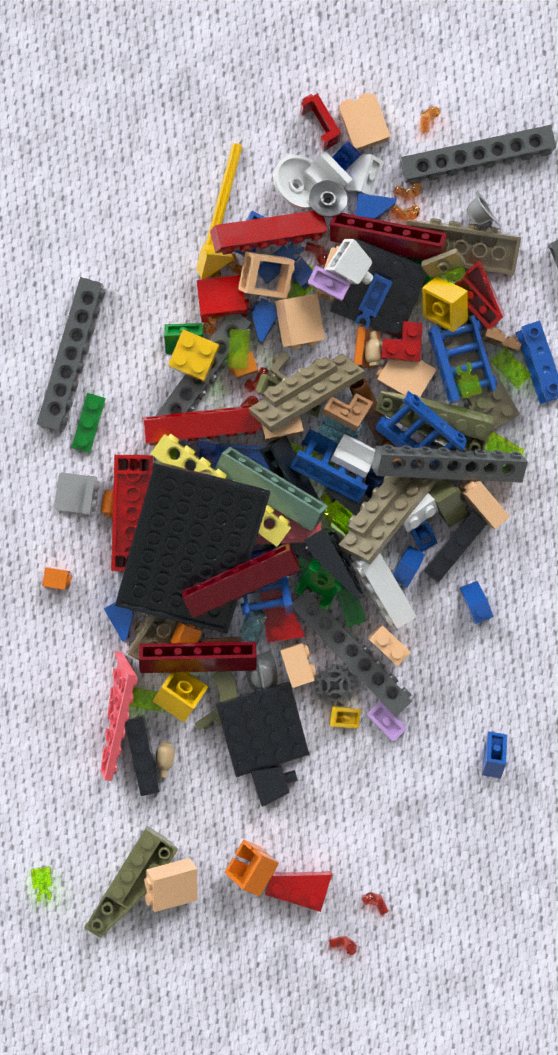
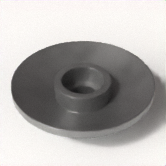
M324 180L312 187L309 194V203L317 214L324 217H333L345 209L347 194L344 188L337 182ZM328 199L331 203H325L324 200Z

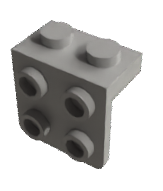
M61 472L58 477L54 508L59 511L92 515L93 511H96L97 500L94 499L95 492L99 491L100 481H97L96 476Z

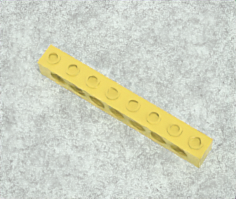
M165 434L150 453L162 463L187 469L185 466L186 462L193 460L196 463V469L193 471L209 472L212 476L224 479L227 476L220 469L215 471L211 468V463L205 458L201 457L199 459L194 455L195 451L189 446H181L178 443L180 440L172 434L169 436ZM176 448L180 451L178 459L171 458V449ZM267 505L259 534L277 547L291 529L290 521L282 515L280 517L276 516L273 513L274 509ZM268 518L275 521V526L271 529L266 528L264 525V521Z

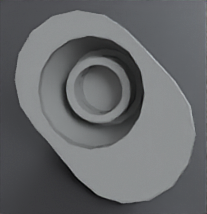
M476 192L477 197L467 207L470 220L476 225L495 221L502 228L501 224L492 214L484 197L479 192Z
M269 651L257 655V671H246L247 681L251 689L262 690L277 685L278 674L273 655Z

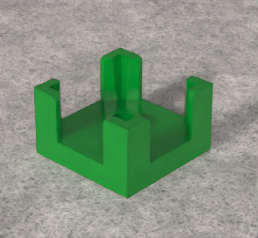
M313 557L299 578L293 592L302 596L306 587L323 596L319 607L327 611L337 592L341 591L343 585Z

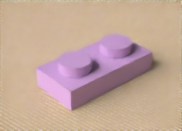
M317 265L307 282L308 285L340 301L344 299L351 285L350 282Z
M381 701L366 713L393 742L407 730Z

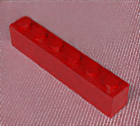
M313 210L219 224L210 230L215 253L222 252L223 255L233 253L234 250L246 252L253 247L265 249L273 244L283 246L287 242L292 241L294 244L302 243L305 239L317 241L322 239V236L328 230L324 216L317 214Z
M253 405L142 417L144 441L149 443L150 446L157 445L165 434L168 436L172 434L179 440L188 439V441H197L199 437L216 439L218 435L225 434L226 437L237 436V433L245 432V435L256 434V431L261 430V423L249 412V408Z

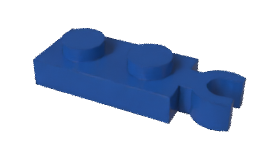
M292 241L288 249L283 245L272 255L286 257L295 261L296 258L293 255L302 253L304 247L295 249L294 242ZM264 261L259 265L258 274L268 284L280 274L282 264Z
M375 273L358 308L363 313L357 316V324L361 318H364L367 321L365 324V328H367L371 322L370 315L376 318L393 281Z

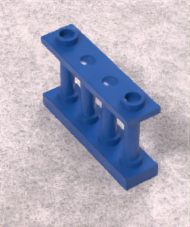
M475 315L468 318L467 325L460 326L454 332L439 330L438 326L431 327L427 331L449 404L459 401L463 393L484 387L488 388L489 393L497 389V379L495 375H492L479 332L481 331L480 322L475 319ZM471 332L474 343L449 350L444 347L443 341L446 338ZM476 350L479 361L456 368L450 367L448 361L450 357ZM482 368L484 380L460 387L455 384L454 378L456 375Z
M539 320L521 327L522 330L515 333L518 342L521 343L520 348L539 404L558 399V372L541 322Z
M410 391L404 397L403 403L405 405L391 419L383 415L375 428L397 447H428L441 434L449 440L443 448L452 450L456 446L460 451H463L467 441L461 432L452 428L426 406L416 394H412ZM412 409L420 417L406 431H402L396 424ZM427 422L434 430L421 443H417L411 436Z
M309 429L302 442L306 449L304 452L300 450L297 452L290 468L359 503L368 485L362 483L364 478L358 474L356 479L345 474L347 469L340 466L339 470L329 466L330 459L339 443ZM313 450L324 455L321 461L311 456ZM372 465L369 469L368 474L374 472V470L372 469Z
M280 543L277 547L273 545L267 549L253 551L251 559L282 546V544ZM287 576L280 578L274 584L262 586L257 592L245 594L243 596L244 603H240L242 615L247 616V621H251V611L281 606V608H285L286 615L294 613ZM276 589L282 591L283 596L279 597V599L252 604L248 603V594Z

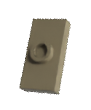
M457 248L422 261V268L430 278L465 265V259Z

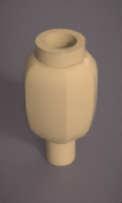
M372 331L369 332V340L365 344V359L369 363V367H380V362L383 361L381 359L382 343L377 339V332Z
M162 741L161 745L157 748L156 764L160 769L159 777H167V770L173 766L175 749L172 747V742Z

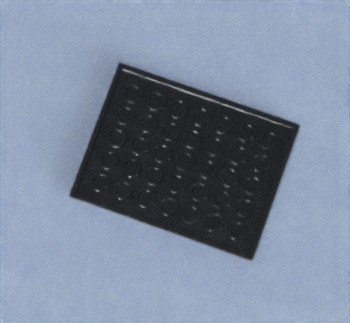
M155 461L115 606L228 634L238 600H231L221 608L211 609L204 616L193 618L183 600V590L251 559L269 500L270 490Z

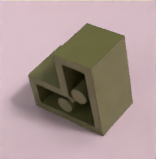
M439 479L428 493L434 498L440 516L447 526L450 527L468 516L465 509L468 506L462 497L460 498L462 493L458 486L452 485L454 484L452 479Z

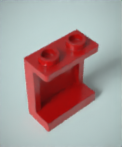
M318 93L315 95L310 94L303 98L300 110L302 116L313 111L326 132L320 138L322 150L325 151L339 143L341 131Z
M241 275L196 280L202 323L209 322V317L243 313V317H247L250 303L249 299H245V292L238 289Z

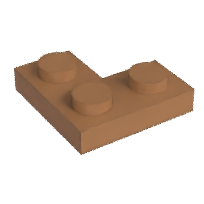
M491 327L482 336V341L515 353L519 352L521 347L518 339L510 336L505 338L506 335L502 334V330Z
M357 393L349 405L331 397L322 414L357 431L373 402Z

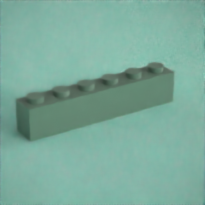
M229 447L221 454L215 471L217 469L223 471L227 475L226 479L235 480L239 483L270 490L267 504L284 514L288 519L296 521L303 528L313 531L320 524L328 507L232 447Z

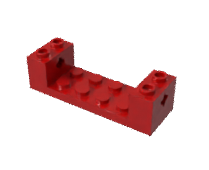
M114 454L111 571H124L155 462L153 455Z

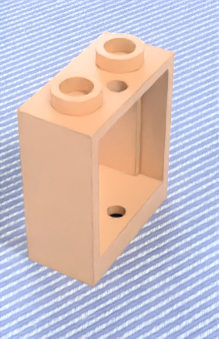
M246 251L238 289L249 294L287 299L291 288L290 281L294 272L295 261L286 257ZM260 261L282 264L276 291L255 288Z

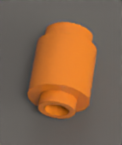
M105 490V494L102 495L100 512L104 513V517L113 518V490Z

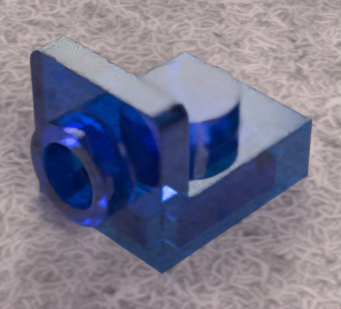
M347 141L332 158L346 171L358 159L361 153Z
M198 440L197 448L201 449L199 459L203 457L210 463L217 464L221 445Z

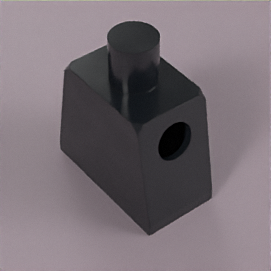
M282 765L251 771L262 807L290 793L288 784L298 781L295 770L284 773Z

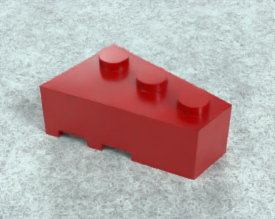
M479 260L454 284L468 291V308L487 329H491L505 314L481 260Z
M278 589L260 592L261 602L279 599V597L283 596L282 591H278ZM281 606L263 609L267 642L306 637L294 613L286 615L285 608H281Z
M332 871L274 872L267 884L265 895L321 912L332 877Z

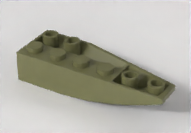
M380 391L375 410L392 418L405 405L403 403L405 395ZM420 398L426 406L452 428L465 436V439H467L465 450L485 449L493 424V416L435 400ZM411 409L398 423L409 428L420 416ZM425 422L416 433L426 438L434 428ZM440 434L433 442L444 447L449 440Z
M146 826L84 928L101 938L147 893L144 879L147 878L146 870L169 864L178 848L165 836Z

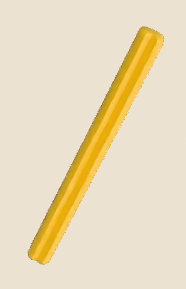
M237 143L232 144L205 244L208 246H213L210 230L215 225L222 224L242 151V145Z

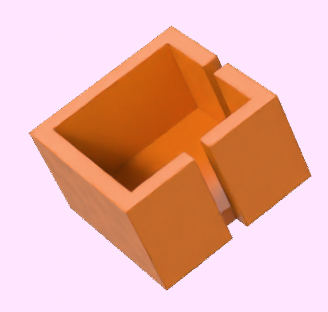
M243 839L235 855L250 861V863L247 864L232 858L224 873L243 890L260 897L279 862L260 846Z

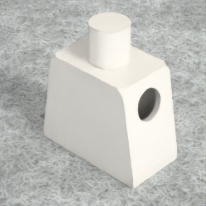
M344 239L325 270L351 284H359L362 281L367 285L373 279V275L368 272L372 265V260L354 239Z

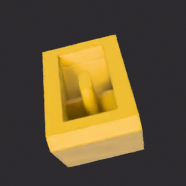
M202 245L196 270L201 279H207L234 260L232 254L223 255L222 252L215 253L214 246Z
M332 705L329 725L332 727L359 728L361 709Z

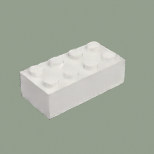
M380 553L371 564L353 555L351 556L354 571L362 578L360 580L361 583L371 593V600L378 606L381 617L384 621H387L389 626L393 625L399 629L417 617Z

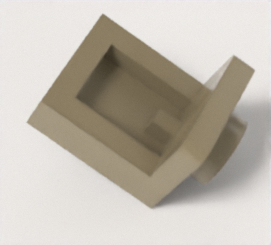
M285 351L282 354L278 353L272 360L274 364L270 368L271 376L278 381L286 377L279 372L290 359V355Z

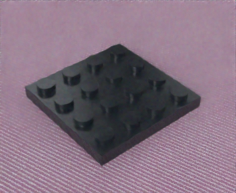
M358 239L357 243L372 260V265L368 272L373 277L376 273L393 281L376 318L370 315L371 322L368 327L401 339L403 322H408L427 273L422 268V264ZM361 281L359 284H351L342 301L334 299L330 312L356 321L357 316L363 313L358 308L370 283L365 285ZM361 318L358 323L365 325L367 321Z
M290 682L216 703L236 777L249 774L254 770L269 768L309 755Z

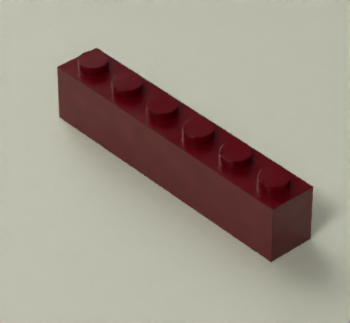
M346 213L333 216L330 222V241L342 243L344 239H354L357 242L360 239L395 254L427 260L446 252L447 233Z
M286 543L183 590V600L193 618L204 616L211 609L221 608L231 600H239L249 592L259 591L264 585L274 584L284 576L294 575L300 570L299 561L290 544Z
M256 642L139 644L140 673L257 671Z

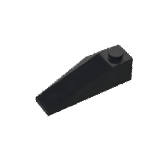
M323 528L304 539L306 542L305 548L310 555L357 600L365 598L357 576L354 573L351 574L352 564L350 560L343 555L345 551L339 547L341 540L334 528Z

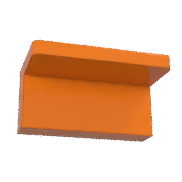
M358 326L354 363L362 368L375 369L376 367H369V363L365 359V344L369 340V332H377V339L379 340L380 331L367 330L365 327Z

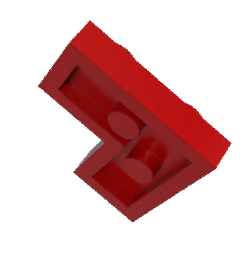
M404 321L402 340H382L381 359L420 362L423 323Z

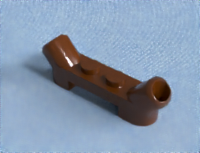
M361 379L352 384L349 389L353 397L357 393L373 402L364 420L373 434L377 445L397 447L375 429L383 414L375 410L377 400L367 380Z

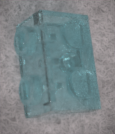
M263 610L251 611V617L248 618V621L247 616H245L240 630L243 635L240 642H256V646L258 645L267 619Z

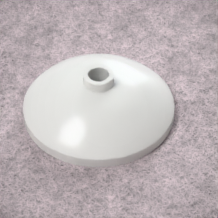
M288 155L282 158L274 169L273 179L279 195L290 205L300 209H310L312 207L309 203V194L315 183L305 174V171L314 162L302 155Z

